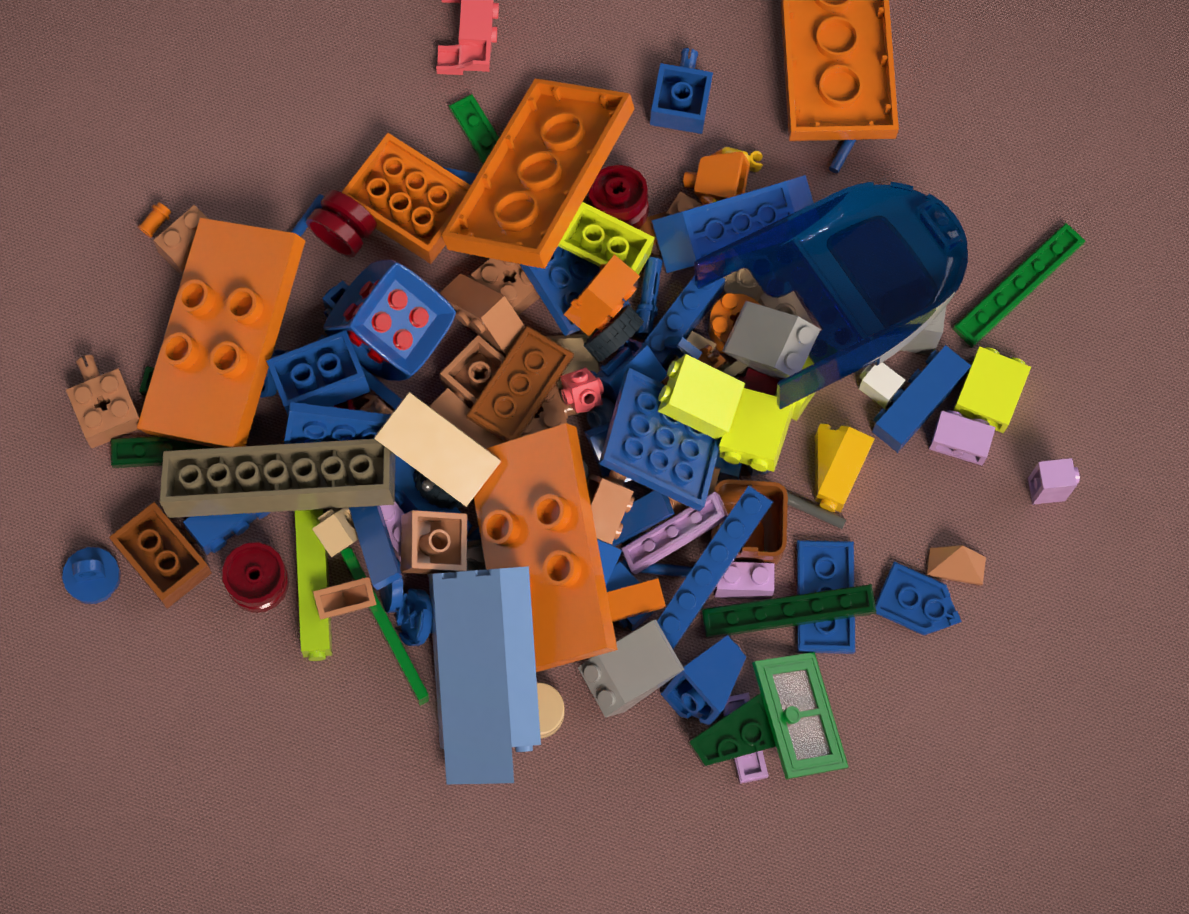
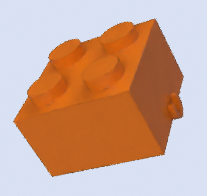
M614 254L606 264L600 266V271L581 294L572 300L571 306L564 313V316L588 336L596 328L602 331L611 320L609 316L614 318L624 306L622 299L627 301L637 288L634 286V283L640 276Z

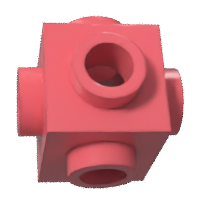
M587 368L560 376L563 386L561 390L563 401L566 405H570L576 413L589 412L594 407L603 405L601 394L604 393L603 384L600 378H596Z

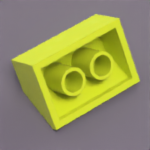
M582 202L558 246L599 267L602 264H606L615 254L639 275L651 255L655 237Z

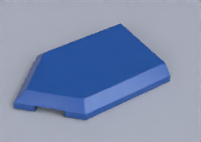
M897 562L893 563L875 603L877 615L923 636L962 622L958 611H956L946 584Z

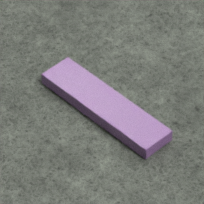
M713 492L707 496L705 507L701 511L689 507L621 548L630 571L634 574L641 572L724 522L728 517V513L720 495Z

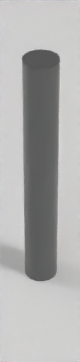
M787 492L788 505L843 529L847 519Z

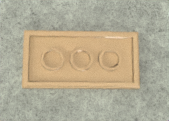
M411 392L406 394L374 436L375 440L466 507L501 462L499 458Z

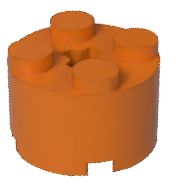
M727 293L712 308L708 334L711 341L717 344L715 348L725 355L728 354L722 350L745 301L759 304L750 296Z

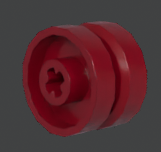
M624 165L608 166L600 170L588 191L589 205L640 229L646 222L649 214L646 179L639 171Z
M329 190L321 200L322 209H314L308 217L306 224L312 233L328 247L349 258L355 257L363 246L362 239L369 238L376 229V220L369 211L348 195L337 190Z
M259 542L245 543L235 548L227 556L222 568V581L232 601L241 609L252 613L266 612L277 607L285 598L289 588L288 572L279 553L271 546ZM254 576H258V579L252 580Z

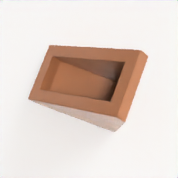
M369 577L313 591L320 620L377 605Z

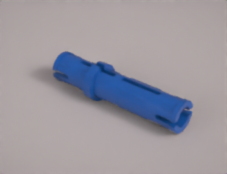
M649 257L645 263L640 304L636 308V313L644 321L642 326L635 332V336L640 339H646L653 331L654 318L658 314L656 304L663 261L655 257Z

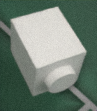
M883 362L881 364L876 363L873 367L868 365L859 378L862 379L859 390L885 409L897 391L902 389L905 379Z

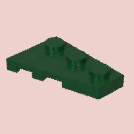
M757 694L687 742L703 767L776 747L761 694Z

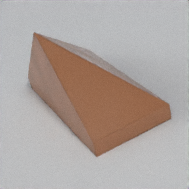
M963 545L930 548L926 576L982 586L986 557Z

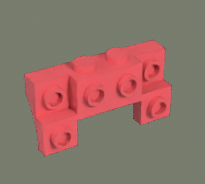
M442 0V3H461L459 45H438L437 74L463 75L464 71L490 72L492 43H497L498 27H493V19H498L499 3H494V0Z

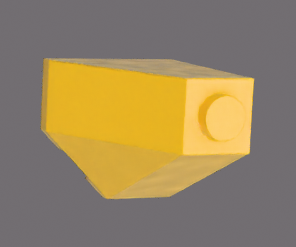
M820 423L815 435V501L820 503L819 505L827 511L835 512L836 510L841 513L875 438L849 426H840L837 430H830L831 426L829 424Z

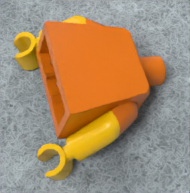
M724 147L710 156L702 157L699 162L698 172H685L683 178L685 188H694L695 194L703 205L745 193L749 170L758 172L763 166L754 160L761 161L763 155L759 151H754L751 155H748L746 151Z

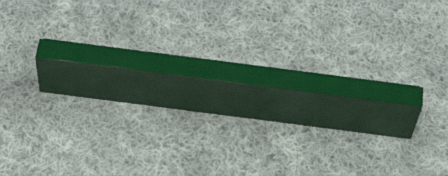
M872 584L706 608L702 609L706 639L872 615L876 614Z

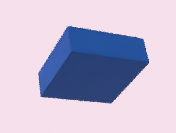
M668 336L664 342L665 347L679 358L687 354L698 360L702 354L699 349L683 337Z

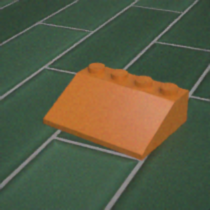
M387 133L342 193L348 195L369 211L376 220L377 230L432 264L445 247L442 234L471 185Z

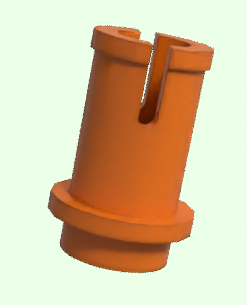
M160 202L157 205H152L153 210L138 225V228L150 238H152L153 234L165 220L170 219L171 211Z

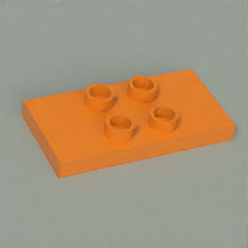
M781 0L789 141L896 139L899 125L889 0Z
M535 78L444 230L442 237L447 249L545 269L635 109L630 93Z
M205 218L199 219L137 429L150 435L214 448L246 446L269 368L267 360L271 359L305 245L303 238L291 232Z
M564 423L486 448L501 460L500 464L474 496L486 570L529 566L536 672L618 650L577 428Z

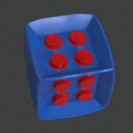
M381 260L369 264L354 279L329 314L323 330L328 337L346 330L359 363L363 367L385 380L402 381L414 375L431 356L449 330L456 311L442 295L413 271L394 260Z

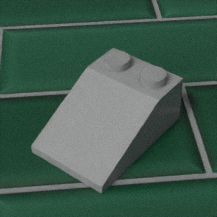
M656 620L647 623L617 641L618 650L594 656L578 667L605 718L626 712L684 670Z

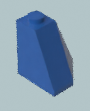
M727 635L684 666V670L673 678L661 695L679 716L687 719L691 716L697 717L700 723L710 725L724 710L746 656L740 647Z

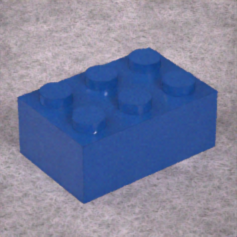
M346 330L267 360L287 415L290 402L332 407L370 392L364 372Z

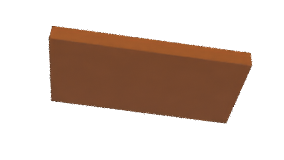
M526 326L467 413L466 418L505 442L520 438L560 379V376H562L574 358V353Z

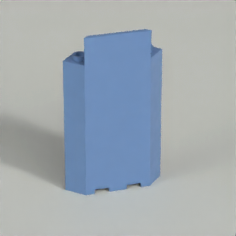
M529 566L428 574L433 614L432 636L440 748L444 749L446 785L514 783L512 747H515V752L533 751V745H541Z

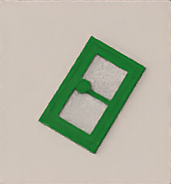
M815 652L754 661L752 663L785 779L849 768Z

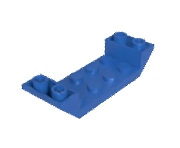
M806 175L658 218L652 220L651 223L665 271L669 273L788 238L818 217Z

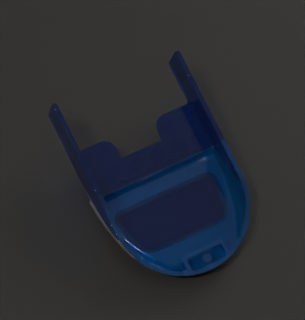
M874 182L856 184L833 193L694 262L695 285L698 289L739 269L746 268L763 292L769 297L780 298L796 291L822 328L808 355L814 364L777 383V406L779 409L872 363L878 366L918 336L950 302L959 289L966 273L968 243L963 227L956 215L941 200L930 193L925 195L913 190L914 186L903 183L891 182V185H874Z

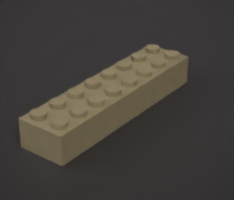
M375 439L163 451L160 504L168 518L394 505L396 454Z

